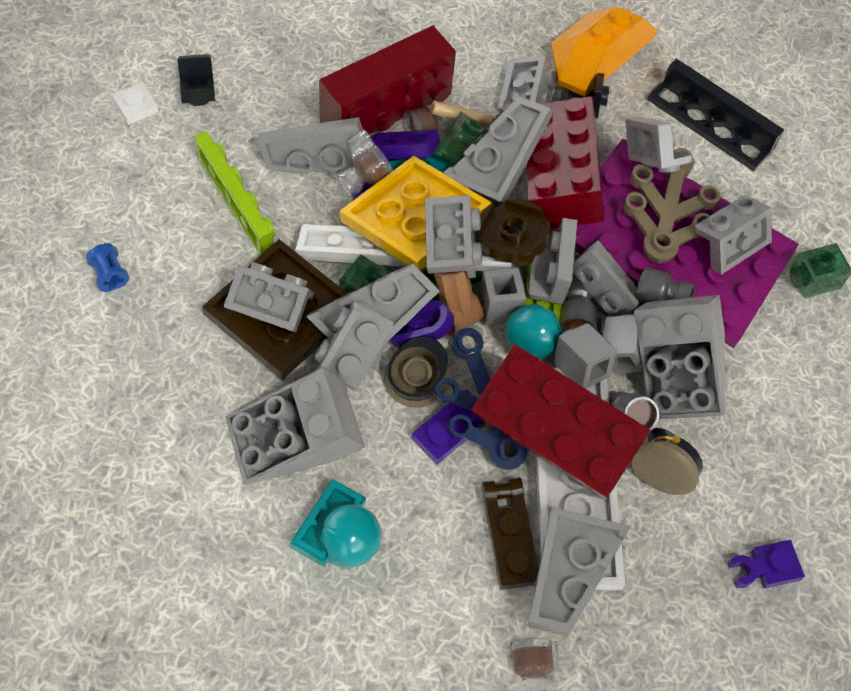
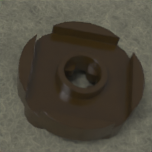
M523 199L505 200V205L494 208V204H492L480 214L481 230L477 231L478 242L481 243L482 254L485 256H490L502 262L527 266L533 263L535 256L541 254L549 243V219L547 220L543 216V210L533 202ZM514 227L519 228V233L506 232V230L511 231Z

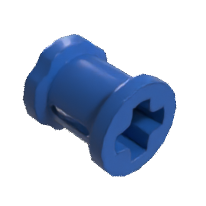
M110 243L95 246L85 256L87 264L93 267L96 273V285L103 292H110L121 288L129 281L128 272L126 269L121 268L117 259L119 252Z

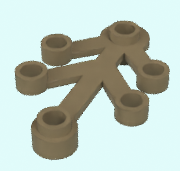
M685 148L675 149V151L691 154V152ZM693 156L691 163L680 165V170L666 172L669 175L664 198L651 182L653 178L651 168L646 165H637L630 175V183L635 188H638L642 194L637 192L628 194L623 203V210L627 215L632 216L645 235L643 241L644 253L654 263L668 262L678 253L679 245L697 237L704 238L696 234L695 225L710 217L706 213L697 214L691 225L672 232L673 224L675 221L702 209H713L720 199L719 190L714 186L706 185L701 188L697 196L678 204L683 180L689 175L694 166ZM638 174H639V175H642V176H644L646 179H641V178H639L637 175H638ZM704 195L710 196L712 200L705 198ZM630 202L637 203L639 207L632 206ZM647 202L659 217L658 226L654 224L644 211Z

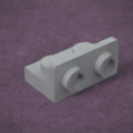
M546 55L509 60L498 105L500 115L519 96L536 103L552 102L553 88L557 86L558 82L555 68H551Z
M639 116L625 119L629 160L640 162L649 168L657 167L659 172L680 170V165L692 162L691 154L673 150L675 135L671 129V123Z
M470 195L426 198L428 273L466 271L468 278L476 277V265H482L481 243H475L474 231L481 230L479 208H473Z
M743 195L695 225L696 234L710 240L712 270L722 275L772 242L771 207L747 195Z
M563 218L558 232L552 231L545 250L535 256L533 263L530 265L528 298L563 304L572 283L577 220Z
M599 240L589 246L574 260L573 273L589 290L609 317L627 314L639 304L636 299L637 287L634 282L626 275Z
M252 262L250 268L238 265L224 307L296 332L308 298L312 299L314 295L313 291L305 288L308 281L286 274L284 280L271 276L273 269Z
M354 301L350 309L345 307L341 309L333 324L337 332L331 342L326 339L322 342L314 360L319 362L317 370L323 367L342 379L347 385L357 389L394 327V322Z

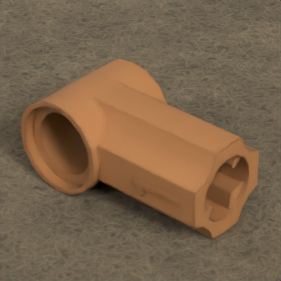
M466 271L434 273L437 288L440 290L438 293L440 301L454 315V324L448 335L454 336L459 330L468 328L483 319V306L478 297L472 293L470 279Z

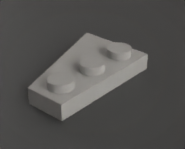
M519 96L490 125V131L476 145L472 144L464 152L465 156L453 168L449 167L443 174L478 195L500 205H505V200H508L553 115L551 108Z
M359 117L260 132L257 138L267 169L307 175L311 171L331 174V178L344 179V176L357 178L356 160L368 150Z
M411 263L308 313L306 317L324 335L332 340L337 332L333 324L343 307L350 309L353 302L356 301L394 322V327L382 345L383 347L440 290L414 263Z
M552 507L549 514L527 627L568 637L631 526Z

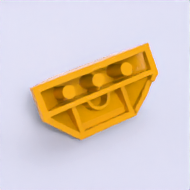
M612 7L587 13L551 43L558 85L584 97L587 96L596 87L598 73H605L604 80L607 79L657 36L658 30L643 17L623 8Z

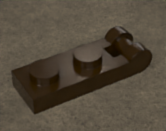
M521 477L510 478L508 483L495 484L494 480L482 482L481 491L500 590L535 586L539 568ZM510 498L512 507L499 509L497 500Z

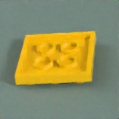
M412 156L341 209L339 214L342 223L404 264L414 263L422 270L427 266L426 198L470 195L473 208H479L480 214L485 208L492 205V202L419 158Z

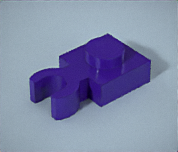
M791 540L754 547L751 551L753 559L745 555H738L728 562L729 568L739 566L744 568L747 573V577L736 580L734 583L736 588L749 587L757 578L761 579L765 589L798 582L805 577Z

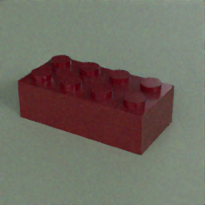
M432 25L319 79L320 123L359 117L366 139L367 136L379 130H388L395 122L407 116L410 117L412 112L422 110L431 105L432 101H445L451 95L456 50Z
M592 96L539 103L551 108L553 115L527 162L528 201L535 203L543 210V216L547 220L549 219L550 229L559 228L563 218L577 220V225L604 222L605 213L598 137Z
M516 344L513 345L471 409L474 416L604 500L608 498L651 431Z

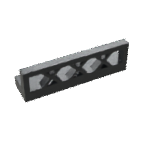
M677 58L669 65L664 81L649 94L647 99L753 172L773 152L785 130ZM668 89L678 96L679 102H668L660 97V95ZM698 109L705 113L706 120H694L688 115V110ZM714 127H725L731 131L732 138H721L715 134ZM741 145H752L761 153L755 159H752L742 152Z

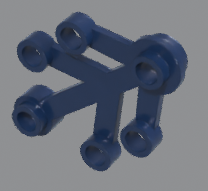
M463 328L453 337L451 348L458 358L466 360L480 397L490 382V377L480 353L484 344L483 337L473 328ZM463 337H472L475 341V347L472 349L466 348L462 343ZM450 378L440 380L434 388L435 397L440 402H451L472 412L471 409L479 399L459 389L458 384ZM442 384H448L452 387L453 394L451 397H444L440 393V386ZM456 415L448 422L447 429L453 438H464L489 450L490 459L501 469L512 470L518 468L527 457V449L491 427L493 432L491 434L472 426L470 418L466 415ZM456 420H462L466 424L465 433L459 434L454 430L453 424ZM505 443H510L514 446L515 454L513 457L504 455L503 446Z

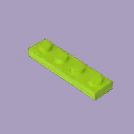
M207 131L195 135L198 158L259 254H263L273 245L272 237L276 236L271 220L267 216L264 218L258 211L259 205L252 191L246 192L243 188L242 177L235 166L230 167L227 163V156L222 144L219 141L214 142Z

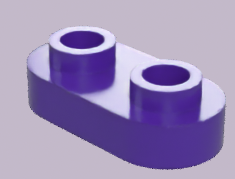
M438 300L429 301L389 342L395 347L400 348L404 343L416 337L427 336L436 340L441 339L451 330L454 324V315L443 302Z

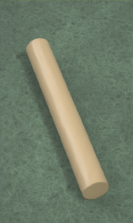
M432 101L430 106V114L489 129L490 125L498 118L497 116L438 101Z

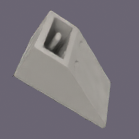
M720 295L646 302L634 310L647 397L656 402L659 408V419L724 416L726 414L725 331Z
M323 367L226 416L244 485L335 462L365 447L344 381Z

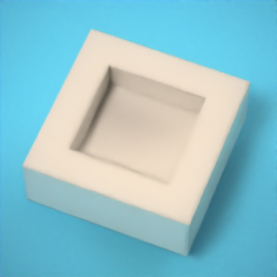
M143 82L112 94L114 104L128 125L159 112L156 102Z

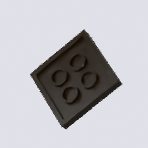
M279 239L253 262L273 269L271 274L273 277L284 280L286 274L308 281L305 288L313 291L314 295L312 299L308 298L296 332L225 308L224 304L233 280L202 306L203 315L280 379L284 380L328 338L306 317L307 314L348 293Z

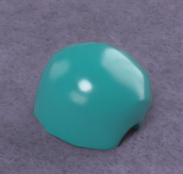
M539 304L521 306L510 314L505 326V336L509 347L512 348L516 344L538 359H544L555 352L558 337L564 333L556 314Z
M353 503L336 507L326 517L320 541L327 549V561L346 570L366 564L378 552L382 531L376 516L371 511Z

